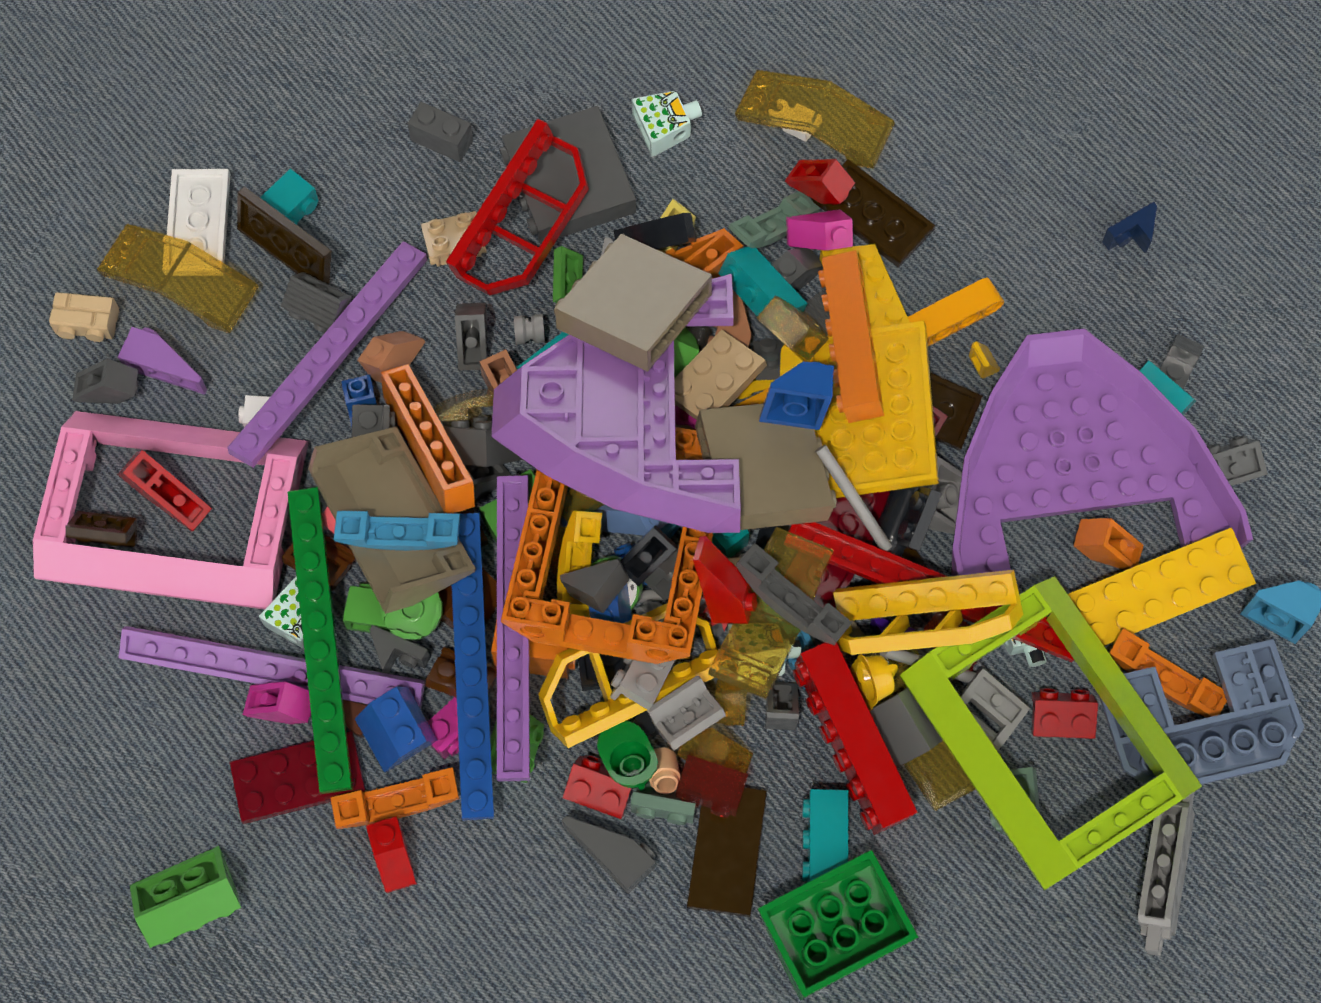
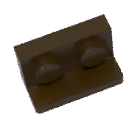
M77 511L65 526L66 537L75 538L81 542H96L134 547L137 544V518Z

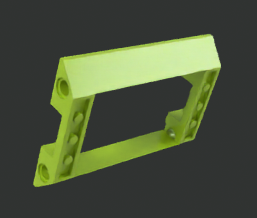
M1055 576L1032 586L1019 595L1023 616L1012 630L973 644L936 647L899 675L1043 890L1048 889L1202 787ZM1011 604L1002 605L976 623L1004 614ZM1048 615L1049 617L1046 620L1156 776V778L1060 841L1057 840L949 681V678L953 677L954 679L968 670L973 663L1018 634L1021 636L1034 628Z

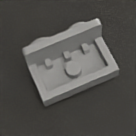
M624 658L623 662L626 663L624 670L619 669L611 681L610 685L614 689L610 698L616 700L620 694H623L649 710L654 704L675 660L653 664Z
M696 676L684 683L647 710L655 728L673 751L726 716L723 708L709 693L700 676Z

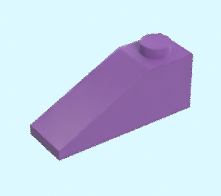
M131 327L118 355V359L122 364L138 369V374L204 395L206 394L207 388L202 378L156 331L149 328H142L141 330Z

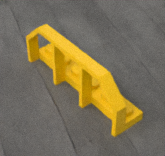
M1014 570L839 588L833 592L836 609L850 621L897 616L880 635L850 637L849 635L852 632L850 625L837 641L840 650L850 655L973 644L1012 630L1023 616ZM1011 604L1002 615L971 626L958 627L963 621L961 609ZM949 611L934 630L904 633L910 626L908 615Z
M667 603L642 614V616L652 617L653 621L665 618ZM698 616L696 624L699 625L706 651L688 663H679L673 667L654 704L696 676H700L705 683L733 669L731 659L717 649L709 622L704 618ZM631 620L628 621V622H625L624 624H629V625H631ZM568 649L557 654L538 694L551 733L567 748L647 711V709L623 694H620L616 700L611 699L612 690L600 654L583 650ZM589 654L605 702L595 703L589 710L579 715L568 716L562 723L558 724L550 699L567 663Z

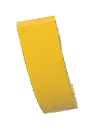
M573 511L564 533L558 563L557 600L570 602V614L590 617L589 606L569 595L560 580V575L591 566L592 543L600 542L602 513Z

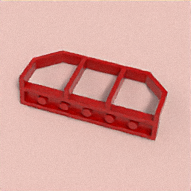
M540 119L536 120L446 260L447 265L457 279L489 296L522 287L531 282L589 190L578 148L553 136L548 123ZM550 146L574 158L580 184L567 204L524 183L527 176L535 171L537 161L543 151H547ZM520 192L561 212L540 247L496 226L497 223H500L505 218L509 204L519 196ZM492 234L534 255L523 274L490 284H485L466 274V272L473 268L477 254L482 247L489 243Z

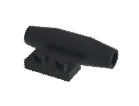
M929 485L890 491L878 521L879 526L893 545L887 552L901 557L906 548L920 551L942 495L941 492L929 488ZM873 539L872 546L879 548Z

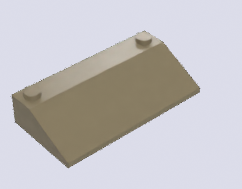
M397 427L314 447L308 470L335 520L337 511H368L370 517L428 518L429 513H444ZM459 538L458 545L430 550H382L349 545L385 614L413 606L469 576L476 570Z

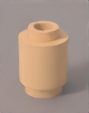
M656 748L654 751L658 759L657 771L649 782L656 792L669 794L678 788L681 780L675 752L669 748Z

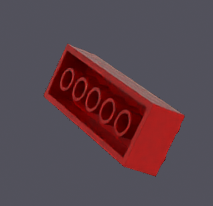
M825 642L800 653L794 664L796 669L792 670L793 676L798 686H804L809 696L806 698V703L813 716L817 714L822 724L819 727L821 736L826 744L831 743L835 754L832 755L833 761L840 773L844 771L849 781L846 784V788L853 801L858 800L863 811L859 815L866 830L871 829L873 834L876 835L907 821L918 812L837 642L835 645Z

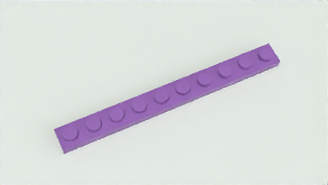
M404 241L397 247L227 447L230 455L254 468L426 263V253Z
M528 475L497 476L498 782L530 781L529 639L501 623L502 612L529 504Z
M129 626L122 628L119 649L120 659L256 684L286 681L309 690L306 661L304 658ZM339 665L343 700L369 704L394 687L400 686L409 688L421 709L425 680Z

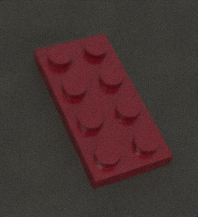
M347 732L352 790L326 794L319 792L314 741L229 762L241 822L247 824L331 802V797L359 790L366 792L353 732Z

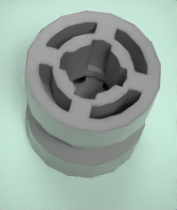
M534 314L531 319L525 318L522 315L514 316L516 345L525 344L530 339H533L535 343H545L543 314Z

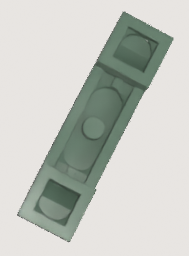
M797 191L783 198L778 207L753 219L747 215L730 223L728 228L748 247L761 248L787 236L786 217L818 213L820 208L805 194Z

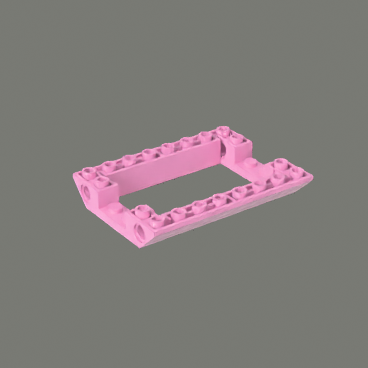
M75 411L61 427L33 537L34 578L265 610L277 595L283 566L282 556L285 553L281 544L289 511L287 492L299 490L308 441L279 437L257 463L258 465H265L244 564L243 566L76 545L72 544L75 543V538L66 537L65 526L74 516L85 470L93 471L97 456L95 453L97 441L103 445L242 462L230 455L227 449L240 432Z

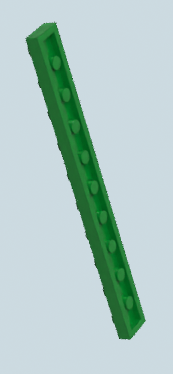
M318 487L288 491L319 792L326 794L352 790L320 490Z

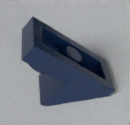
M1155 202L1150 203L1109 227L1102 241L1106 248L1111 250L1117 245L1123 247L1134 239L1142 251L1147 253L1154 231L1157 211Z

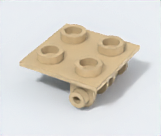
M476 211L460 213L457 216L444 219H433L421 224L431 265L436 264L439 267L447 264L446 260L449 254H451L477 214ZM482 247L476 257H482V253H487L486 247Z

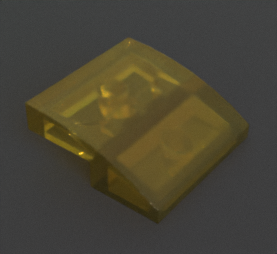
M488 389L464 392L442 401L434 406L433 409L440 422L468 420V408L493 406L494 392Z

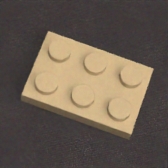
M721 329L674 379L675 405L696 420L699 411L702 409L729 407L767 366L766 360Z

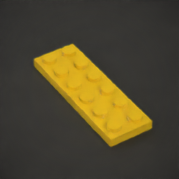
M1231 527L1069 593L1068 596L1105 646L1114 642L1123 628L1132 634L1252 586L1256 582Z

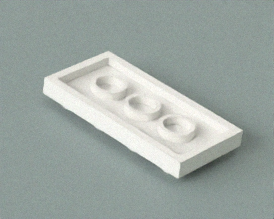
M172 169L164 273L166 276H224L231 176L229 169Z

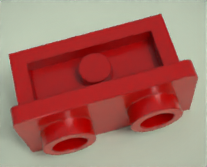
M1042 688L1040 692H1031V699L1033 701L1031 733L1033 736L1096 738L1098 702L1089 691L1074 689L1071 690V693H1059L1056 689Z
M585 755L584 757L579 756L573 763L562 798L622 819L632 788H626L616 783L610 777L601 759Z

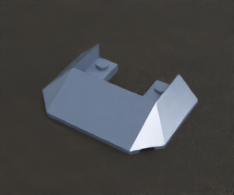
M1274 639L1215 652L1212 655L1230 713L1174 725L1156 667L1124 674L1201 785L1283 766L1296 740L1304 729V724ZM1099 696L1123 772L1147 784L1156 776Z

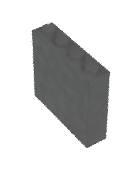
M591 107L547 121L546 123H548L553 136L578 148L589 187L588 192L559 238L635 214L636 198L599 107ZM533 126L502 136L503 147L499 148L504 165L511 161ZM550 146L547 151H543L537 161L535 171L528 175L524 181L525 184L564 204L568 203L580 184L573 156L553 146ZM520 192L518 196L519 205L522 212L527 210L530 217L526 219L531 235L536 234L539 243L542 244L561 212Z

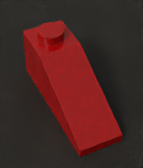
M143 450L136 452L117 474L138 493L190 531H194L212 509Z
M700 536L693 562L712 623L748 624L751 612L755 611L757 607L756 593H752L750 585L741 575L738 568L706 536Z

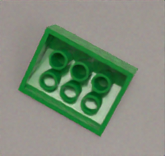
M872 850L757 909L800 1001L918 938L914 927Z

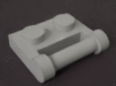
M983 668L976 673L960 694L961 699L966 705L971 701L1001 727L999 732L996 733L972 713L997 751L1030 710L1025 703Z

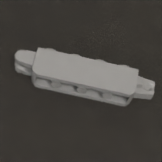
M1195 792L1154 818L1138 911V923L1141 927L1140 934L1147 936L1145 951L1150 955L1161 956L1164 939L1171 940V936L1176 934L1195 816L1192 808Z

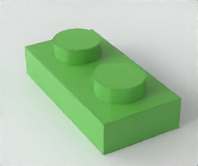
M563 246L554 249L553 302L555 303L571 291L575 281L581 279L583 274V255Z

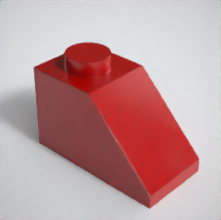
M837 159L799 160L785 179L787 185L821 204H841L848 197L849 191L855 184Z
M397 816L366 825L373 856L385 892L390 893L416 885L403 830Z

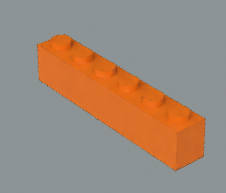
M854 250L823 257V270H819L818 274L821 287H826L827 293L822 295V302L825 312H829L830 319H825L828 336H833V344H829V352L832 362L836 361L837 369L833 371L835 386L840 387L841 394L836 395L839 413H845L848 423L884 416L863 272L857 251Z
M409 364L382 371L383 398L386 404L390 405V411H395V421L444 513L454 514L475 507L473 480Z

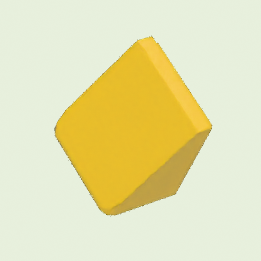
M978 341L973 342L969 358L980 378L983 379L999 372L1000 367L989 348Z

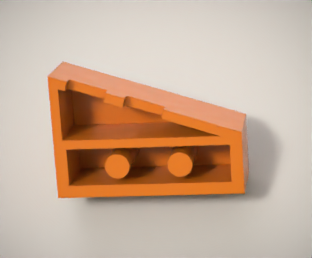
M723 228L696 239V242L675 251L674 248L667 250L665 254L712 274V279L721 277L718 273L727 254L743 248V245Z

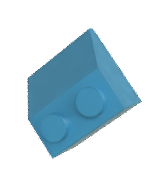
M1300 580L1258 590L1242 609L1240 615L1296 644L1313 626L1321 610V590L1312 583Z

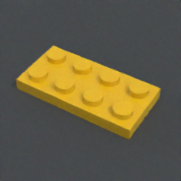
M875 244L821 250L819 257L821 264L823 257L854 250L857 251L862 266L871 329L910 323Z

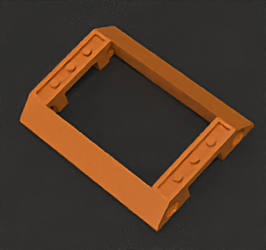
M675 427L676 460H703L696 430ZM537 470L502 612L501 623L532 642L647 663L660 664L690 657L702 596V588L694 566L693 557L699 537L706 536L712 542L713 533H706L687 527L682 528L664 622L653 621L652 617L633 614L631 625L570 614V602L551 599V602L542 600L568 486Z

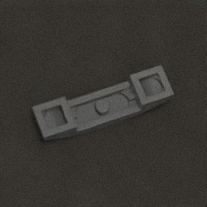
M754 543L736 564L746 582L769 607L789 623L819 640L835 645L852 622L829 603L824 608L819 606L776 571L775 567L779 562Z

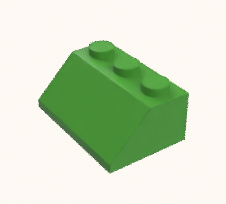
M220 846L130 885L134 918L150 948L159 944H166L173 940L174 937L188 931L198 930L204 924L219 917H227L235 910L241 908L236 886Z

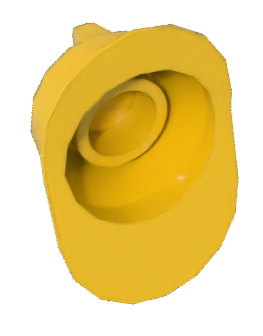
M860 654L851 665L850 671L869 711H871L878 701L894 692V676L898 666L896 664H888L886 659L880 655L865 657Z

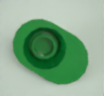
M624 721L600 733L597 748L610 777L616 783L626 788L638 787L640 790H643L645 784L657 771L658 766L656 753L644 731L638 725Z

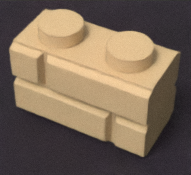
M56 292L49 322L55 334L61 338L74 339L75 336H85L88 340L102 342L104 338H114L119 307L115 299L111 297Z

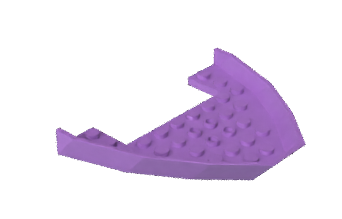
M732 274L712 279V295L686 326H733ZM568 335L524 364L494 389L492 438L546 476L616 510L706 533H740L739 459L676 460L674 341L647 372L572 335Z
M1086 329L1033 334L1026 336L991 391L964 457L952 549L951 576L1011 570L1001 522L1170 501L1181 548L1231 527L1241 549L1251 542L1253 537L1245 508L1196 428L1139 370Z

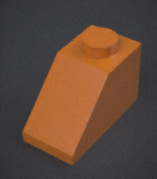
M1097 518L1081 519L1073 546L1090 560L1122 570H1128L1139 565L1144 545L1113 519Z

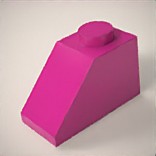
M842 210L786 217L787 245L790 247L817 250L853 247L852 218Z
M286 681L250 685L243 715L284 724L308 723L311 716L309 690Z

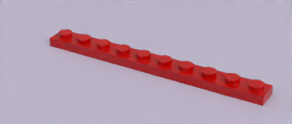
M816 522L792 524L783 544L878 584L948 577ZM1002 605L961 609L962 618L976 623ZM1048 617L1043 618L1034 628L1020 636L1018 634L1012 638L1071 663L1074 661L1046 620Z

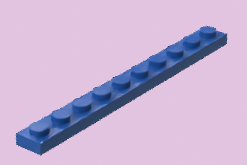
M479 513L460 514L458 538L476 570L469 576L452 584L462 821L494 819Z

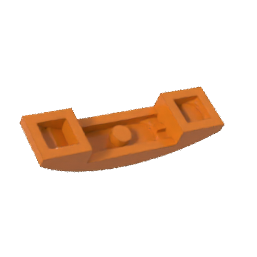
M1124 628L1121 630L1109 651L1113 660L1121 668L1129 673L1156 667L1167 699L1207 718L1220 715L1227 702L1221 687L1204 677L1199 680L1148 648L1150 644Z
M451 767L423 774V778L368 792L359 790L331 797L336 829L369 825L396 816L397 818H403L460 799L454 768Z

